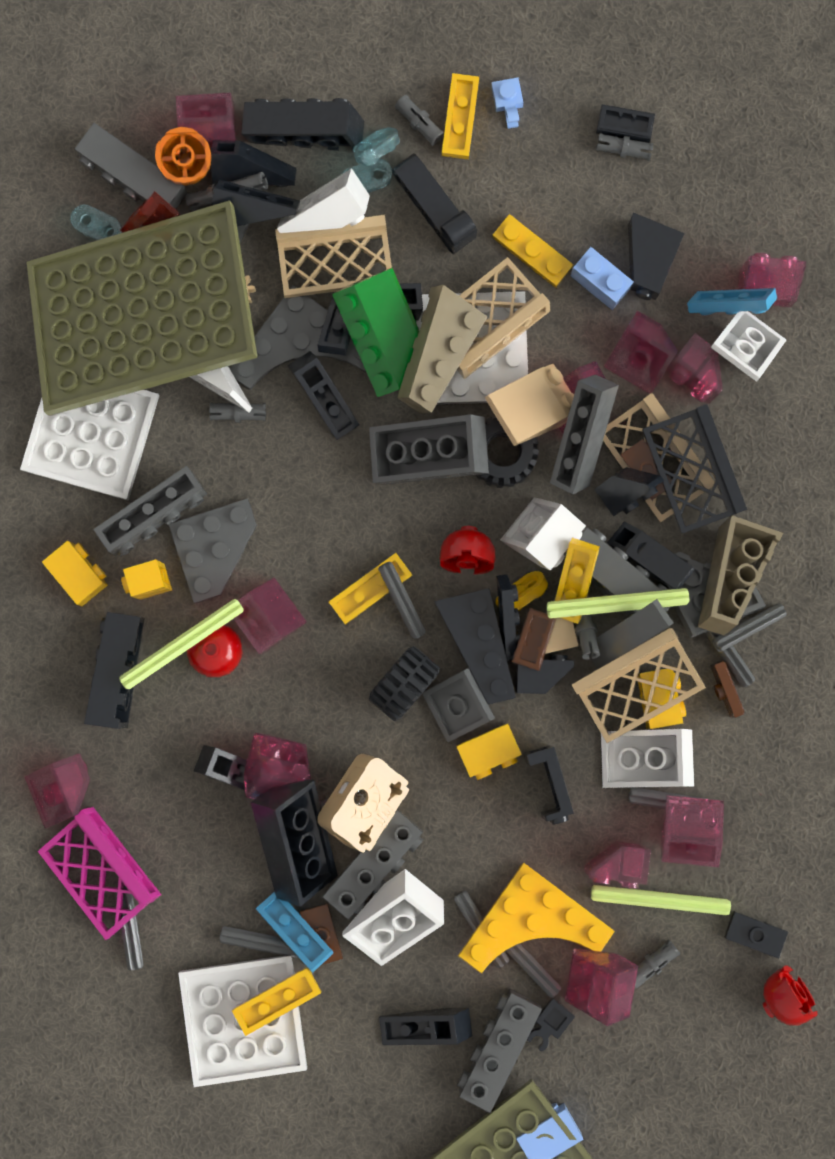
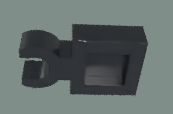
M551 998L541 1010L536 1020L540 1025L539 1028L531 1030L527 1041L531 1042L535 1036L542 1037L543 1040L538 1049L541 1052L548 1047L549 1036L552 1034L558 1039L573 1021L575 1015L556 999Z

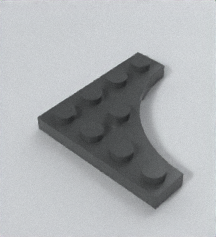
M307 295L290 298L284 297L254 337L258 358L234 364L230 369L235 379L250 391L265 375L276 369V367L292 360L295 361L309 351L316 357L334 358L335 360L348 363L366 373V370L352 338L350 339L346 356L318 352V341L328 310Z

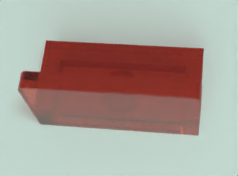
M154 191L133 212L119 231L124 233L138 229L141 225L147 226L177 217L180 213Z

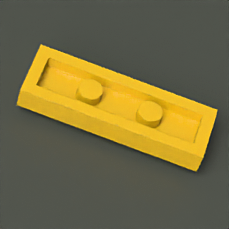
M452 73L442 156L469 160L479 84L478 76Z
M510 214L492 235L494 240L555 288L573 268V264Z
M576 538L571 539L555 601L587 598L600 546ZM582 615L560 618L578 624Z
M397 553L329 601L345 625L390 593L378 570L379 566L391 562L402 583L412 576Z
M305 967L233 1008L232 1012L243 1033L247 1036L321 994V990L311 971Z

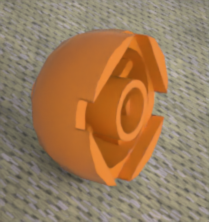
M178 127L170 129L162 137L161 141L159 140L156 145L155 159L158 169L166 179L178 185L188 186L198 183L206 176L211 166V151L206 139L192 128Z

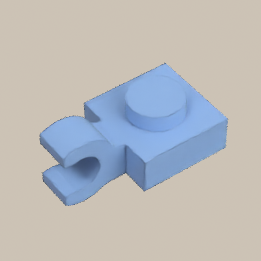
M519 78L492 82L491 88L496 112H505L508 129L518 127L519 115L517 108L523 107Z

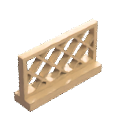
M385 215L364 217L363 220L354 226L348 224L343 228L288 233H280L275 229L285 298L339 291L352 283L362 280L364 277L372 276L369 271L376 262L384 266L386 270L392 268ZM382 238L383 247L377 254L365 247L370 239ZM351 242L357 247L349 258L338 251L343 243ZM318 246H324L330 251L322 262L311 255L312 251ZM296 249L303 255L293 265L285 259L284 251ZM361 251L373 258L365 269L353 262ZM383 253L385 256V261L382 258H380L383 255ZM334 254L345 261V264L337 273L326 266ZM307 258L318 265L310 277L299 269ZM349 265L361 273L355 281H347L341 276ZM286 266L291 269V270L288 272V274H287V268H286ZM322 269L333 276L332 280L326 285H320L314 280ZM295 273L306 280L301 288L289 289L288 281Z
M508 257L459 295L474 307L489 306L491 310L490 319H486L483 324L489 325L488 334L483 338L476 337L473 343L475 344L470 346L457 371L466 379L550 312V301L543 293L540 294ZM506 268L514 274L513 284L497 283L498 275ZM481 288H493L492 301L476 300L477 291ZM497 289H511V302L495 301ZM516 290L529 291L533 298L527 303H515ZM495 307L510 308V316L505 320H493Z
M653 393L607 425L603 441L623 469L628 466L615 447L622 448V453L625 452L626 449L632 447L626 445L629 430L643 432V428L630 426L632 415L642 408L648 417L647 427L650 426V422L654 425L670 419ZM628 418L627 426L620 425L621 422ZM672 424L667 427L673 430L675 425ZM614 427L626 429L623 445L611 443L606 433ZM662 429L651 432L652 434L661 435L664 440L663 447L665 448L671 433ZM674 435L669 448L671 451L683 456L688 443L686 440ZM690 447L686 458L701 464ZM657 451L659 455H662L663 451ZM684 461L678 476L693 481L699 468ZM682 467L689 476L681 475ZM702 469L696 484L710 489L715 481L707 471ZM677 480L675 492L673 493V495L678 498H684L685 500V495L677 494L680 482L679 480ZM697 490L690 495L688 502L690 503L704 492ZM650 498L646 500V503L660 522L674 514L672 508L661 514L655 506L656 498L653 501ZM678 503V508L681 509L682 503Z
M673 628L665 630L572 684L576 694L580 695L606 743L611 742L706 688L681 646ZM673 647L676 648L680 655L677 668L662 664L664 653ZM659 656L658 662L651 661L653 658ZM683 662L687 667L688 671L681 669ZM648 663L657 666L653 682L637 678L641 665ZM661 667L676 671L672 687L657 683ZM635 669L634 676L627 675V673ZM680 672L691 675L697 686L689 691L677 689L676 686ZM624 677L632 680L628 695L613 691L618 678ZM636 681L652 685L648 701L632 697ZM610 684L609 690L603 689L604 686ZM655 687L671 690L668 703L660 705L652 702ZM596 691L607 693L608 696L604 709L594 707L588 696ZM675 692L682 693V695L673 699ZM612 695L627 699L623 715L608 711ZM631 700L646 704L643 717L636 719L627 716ZM650 706L657 707V709L649 713ZM597 711L603 713L602 719L598 715ZM607 714L622 718L619 730L611 735L604 725ZM626 720L633 721L629 725L625 726Z

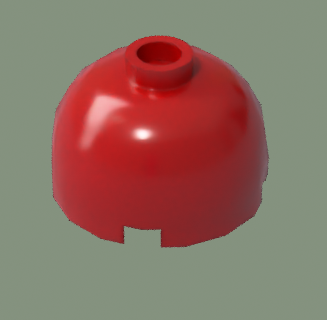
M463 526L460 530L447 535L443 541L439 557L440 566L453 573H461L460 568L475 569L473 575L488 573L494 569L495 547L491 539L483 532L478 531V528Z
M223 625L187 650L190 665L199 674L209 678H220L233 672L238 667L243 654L239 635L226 625Z
M785 965L774 972L765 982L763 989L765 1002H763V1008L770 1018L776 1017L781 1023L789 1026H798L815 1018L818 1012H812L811 1007L816 1004L804 982L799 976L798 980L795 981L789 974L793 969Z

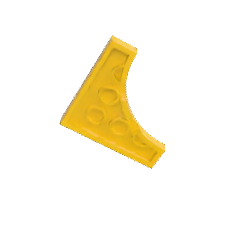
M522 863L460 951L458 957L479 973H483L486 967L505 950L516 944L537 938L564 939L579 944L599 955L615 931L528 865Z

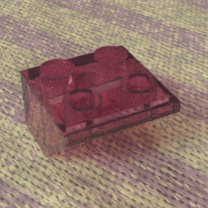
M231 92L176 96L178 127L192 128L208 142L210 151L213 140L237 141L235 104Z
M755 253L753 256H749L739 270L737 290L776 288L777 299L771 306L791 308L798 298L806 261H798V258L795 256H782L779 259L770 258V255L767 253Z
M695 333L666 371L670 373L669 377L680 386L685 384L690 388L694 398L702 403L706 401L710 404L723 390L718 352L711 348L712 345Z
M275 578L240 598L238 601L243 607V612L233 618L260 655H264L307 623Z
M260 733L254 734L244 771L246 798L256 799L269 788L311 779L306 744Z
M667 795L660 844L662 862L719 867L723 844L724 801Z
M615 841L584 865V872L595 883L610 884V880H616L623 887L638 888L639 884L647 885L651 850L644 845Z
M574 949L565 1001L606 1026L630 1017L638 965L618 954Z

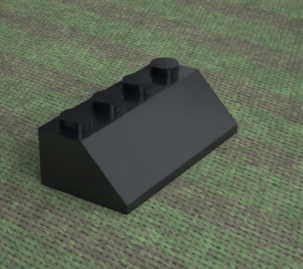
M311 779L269 788L251 802L276 898L300 907L338 876L328 833L318 823V815L322 809L315 781Z

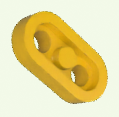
M530 572L512 584H516L518 591V601L514 602V608H517L519 612L528 603L545 593L548 582L542 572ZM497 596L496 601H495L497 606H498V596Z

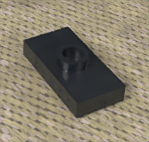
M602 104L596 134L602 133L619 138L629 136L630 140L650 143L655 114Z
M733 911L724 938L779 959L788 931Z

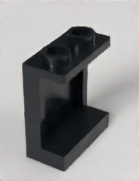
M549 745L525 752L524 757L526 764L529 766L544 763L556 807L541 812L542 818L546 822H552V825L568 821V815L574 814L555 747Z

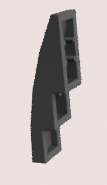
M658 599L596 637L600 656L592 659L590 653L589 657L596 668L600 669L672 625L673 621Z

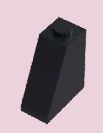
M633 212L628 224L630 279L634 281L631 290L635 291V295L641 299L651 300L652 298L656 300L685 233Z

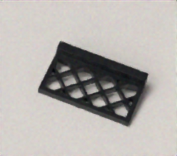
M708 404L642 429L658 474L664 479L662 484L681 534L747 510ZM692 418L695 431L691 438L676 431L680 421ZM675 424L673 430L668 428L667 426ZM662 429L671 433L665 448L653 442L651 432ZM696 434H698L699 439H700V442L697 441V440H694L695 437H696ZM674 435L689 442L683 456L668 450ZM692 443L702 447L705 452L701 464L686 458ZM656 449L663 451L660 458ZM666 453L681 460L675 474L664 470L662 466ZM706 460H708L710 468L704 466ZM684 461L699 468L693 482L678 476ZM702 469L712 473L715 482L711 490L696 484ZM666 475L672 477V481L670 484ZM676 479L691 486L685 500L673 495L672 487ZM717 486L720 494L714 492ZM694 488L709 494L703 508L688 502ZM712 496L723 500L726 512L716 515L706 510ZM676 501L682 503L680 511ZM685 506L701 512L696 523L685 526L681 516ZM704 514L711 516L701 521Z

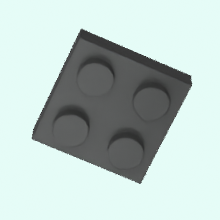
M469 668L422 693L447 742L495 719Z

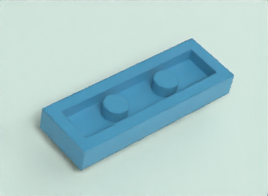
M776 288L697 291L688 301L687 305L689 313H700V315H710L715 312H725L731 315L741 311H751L754 314L766 312L777 299Z
M275 892L256 908L257 912L312 973L333 954L329 946L291 904L277 899Z

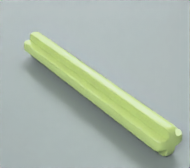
M686 588L551 601L547 603L546 608L548 618L640 610L658 599L662 607L680 606L688 604L689 592Z
M231 600L121 675L119 678L120 682L126 689H131L241 614L243 607L238 600Z
M593 885L591 888V899L599 902L729 915L731 903L728 899Z

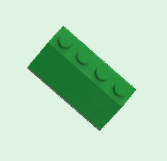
M390 268L352 283L332 294L377 397L400 390L407 364L410 363L414 351L413 344L415 338H418L419 328L394 270Z

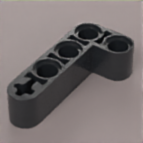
M415 153L391 169L400 186L453 255L476 239L477 228L471 217L464 210L458 211Z

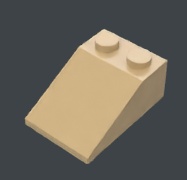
M551 364L487 395L485 399L515 446L564 425L568 419L574 394L571 393L563 380L561 372L554 364Z

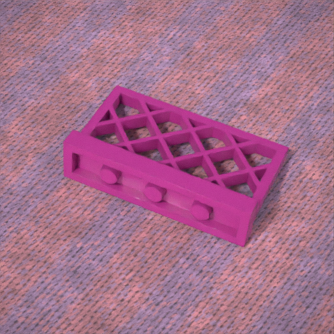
M91 807L81 810L74 816L75 819L45 844L38 853L100 934L107 940L149 903L155 901L161 893L95 808ZM78 825L85 833L84 844L71 842L72 830ZM55 845L65 846L63 861H56L49 853V850ZM71 847L83 848L82 863L70 862ZM89 849H96L102 855L101 866L88 864ZM69 867L82 868L80 883H73L69 879ZM88 869L100 870L99 886L87 884ZM106 871H112L119 877L118 888L105 886ZM86 889L99 890L98 905H89L85 899ZM105 891L118 892L116 908L104 906ZM123 893L132 894L139 904L132 910L123 909ZM103 911L116 912L115 925L110 929L102 922Z

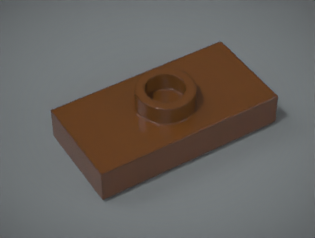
M644 439L620 454L629 468L659 475L649 447ZM666 475L670 484L672 479L670 478V476ZM662 483L656 486L658 492L650 497L651 500L665 492Z
M529 608L512 662L540 671L557 618H548L547 613Z
M722 661L710 665L717 683L714 685V690L718 700L724 701L730 717L736 718L744 715V709L726 662Z
M328 903L300 911L301 917L333 951V954L322 965L343 959Z

